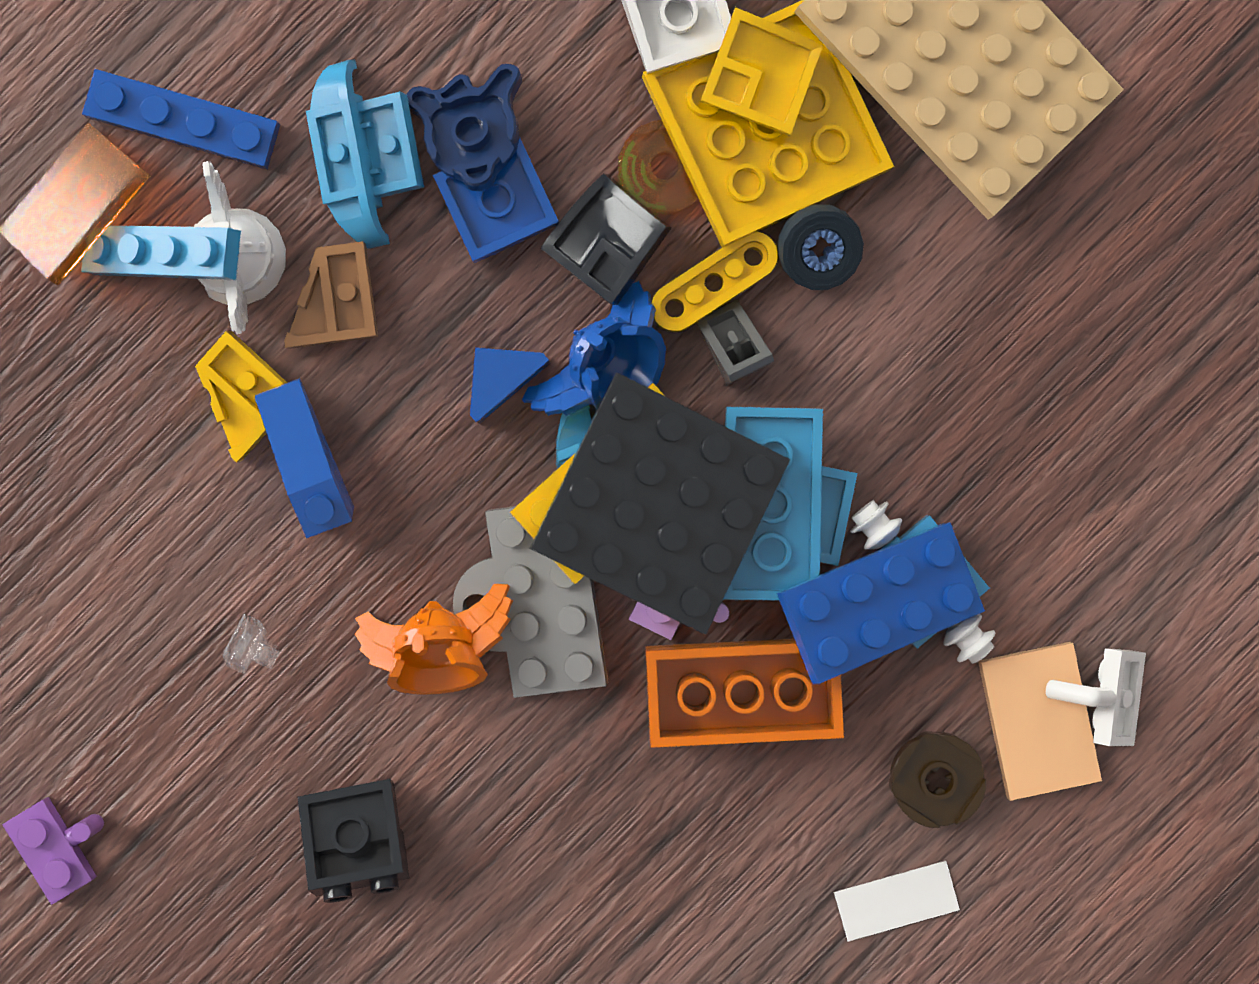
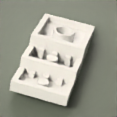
M621 0L647 74L719 52L731 20L726 0Z

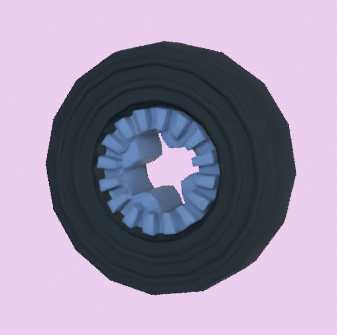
M811 205L797 211L786 221L779 235L778 256L783 270L796 284L810 290H829L843 284L856 272L862 260L864 242L859 226L845 211L832 205ZM821 236L827 243H831V246L824 248L823 256L817 257L809 248L815 246L816 240Z

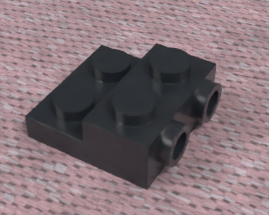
M391 779L297 797L309 892L316 897L323 895L325 903H334L351 899L353 889L370 886V891L373 894L388 893L399 889L398 881L410 879L404 833L400 829L395 787Z

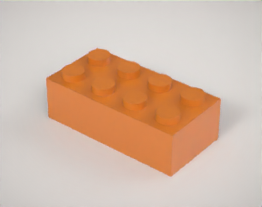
M795 639L645 646L651 748L844 738L841 675L820 684H812Z

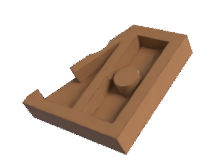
M362 241L317 247L309 267L310 275L306 285L302 287L297 302L299 307L290 333L287 332L284 340L285 348L293 349L378 337L366 244Z

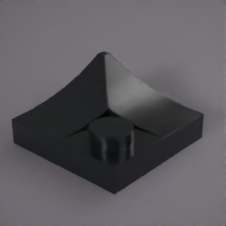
M603 173L569 209L545 240L541 249L611 305H618L672 228L640 203L610 175Z

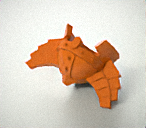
M493 584L489 592L479 602L468 610L457 614L444 609L437 601H429L425 608L418 611L405 625L384 623L376 619L370 612H366L355 618L360 626L355 633V636L362 645L359 650L370 659L368 664L390 672L387 684L391 689L402 693L418 695L443 694L474 687L483 682L488 676L480 657L503 639L501 633L511 620L507 616L513 600L506 597L510 586L508 584Z

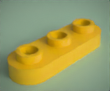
M754 232L724 246L660 288L652 300V304L656 308L655 323L661 329L668 332L684 331L764 279L772 272L778 259L777 247L773 240L764 233ZM751 249L758 251L761 255V263L756 266L747 264L744 259L746 251ZM716 275L722 280V288L719 291L712 292L706 288L705 279L708 276ZM670 301L680 302L683 306L682 315L675 318L670 317L665 310L666 304Z

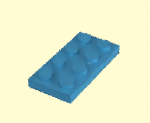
M726 407L725 427L789 458L790 461L724 599L779 600L777 593L820 575L823 409Z

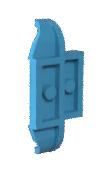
M355 59L329 65L322 71L313 89L310 110L306 111L323 204L328 206L335 220L346 233L357 242L363 241L366 244V248L370 249L390 244L389 236L382 229L376 210L383 207L381 198L424 188L407 94L399 91L363 101L362 96L354 93L352 73L354 69H357Z

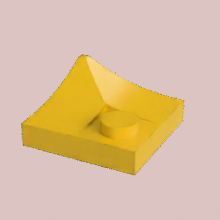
M735 7L700 102L790 136L823 45Z

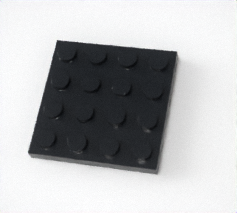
M616 372L529 549L706 635L790 459Z

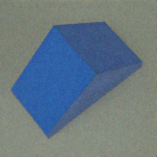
M475 348L470 416L476 423H482L551 364L549 359L539 352Z

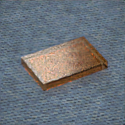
M88 122L0 226V234L41 274L58 286L148 180L150 175Z

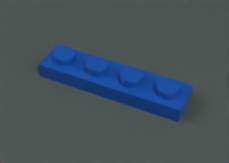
M97 69L94 70L82 115L92 120L267 170L280 128V124L276 120Z

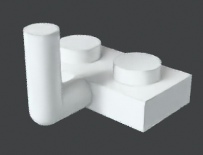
M1105 649L1104 659L1100 664L1098 672L1101 683L1100 687H1089L1050 680L1046 686V696L1050 699L1096 707L1093 714V727L1095 729L1093 743L1106 746H1134L1146 653L1132 650Z

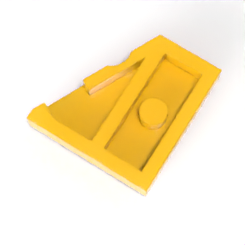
M226 331L195 367L203 387L211 395L210 405L217 422L222 423L231 446L228 449L230 456L235 462H241L266 435L255 395L288 382L232 331Z

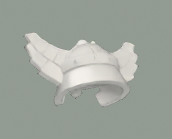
M207 161L203 162V170L209 193L211 214L206 215L194 227H228L240 230L241 236L236 280H198L205 286L209 298L228 305L231 329L236 334H241L242 331H245L246 322H248L247 305L265 298L278 285L285 270L286 247L279 230L267 217L250 209H234L230 207L224 183L221 182L218 170H215L212 163Z

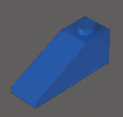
M296 379L255 395V400L283 483L306 539L352 522L354 505L301 379Z

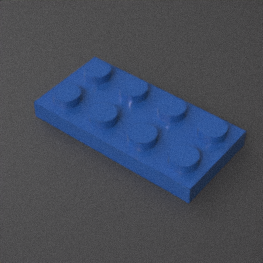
M950 522L940 524L777 593L812 684L823 683L985 611Z

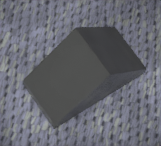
M738 300L713 311L697 322V326L727 386L774 362L772 353Z

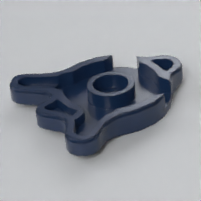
M512 64L500 65L481 87H473L467 75L459 74L439 90L418 86L413 87L407 93L410 112L415 114L424 123V141L431 160L444 174L464 182L467 188L472 191H483L491 187L495 182L497 174L507 165L517 150L520 136L519 124L513 112V101L522 83V76L518 67Z

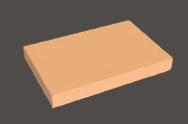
M1066 642L978 661L1007 799L1011 801L1102 781L1087 706L1050 699L1046 696V686L1050 680L1082 685L1073 643Z

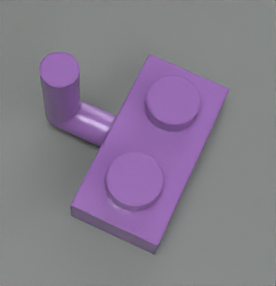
M47 797L2 824L51 905L97 877L78 844L102 830L104 820L100 815H89L70 828H67L50 798Z

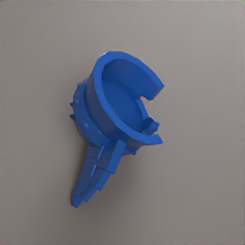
M639 281L631 285L618 305L612 306L607 318L591 323L579 331L574 330L575 336H573L569 351V365L548 381L527 388L522 401L524 403H531L533 411H545L548 416L564 413L567 416L593 403L597 410L616 372L647 388L652 383L657 385L665 365L666 346L662 335L652 328L656 308L651 304L650 293L648 291L644 292Z

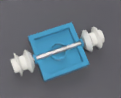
M872 500L852 516L856 525L850 532L863 531L868 537L864 545L865 550L879 549L881 547L883 549L938 525L930 515H926L898 538L896 535L899 533L902 519L890 520L884 513L889 503L886 501L878 506ZM965 559L980 597L990 588ZM981 614L952 625L946 631L943 644L945 646L956 644L961 651L957 657L958 662L969 659L972 664L976 663L994 648L991 640L996 632L994 630L982 632L978 627L982 618ZM934 634L912 643V645L918 649Z

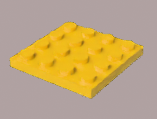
M804 0L763 18L823 45L790 136L700 102L718 52L648 74L644 71L642 74L646 88L722 248L747 235L793 216L801 209L819 204L884 174L894 167L851 73L794 13Z

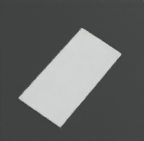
M946 861L834 892L848 942L960 910Z

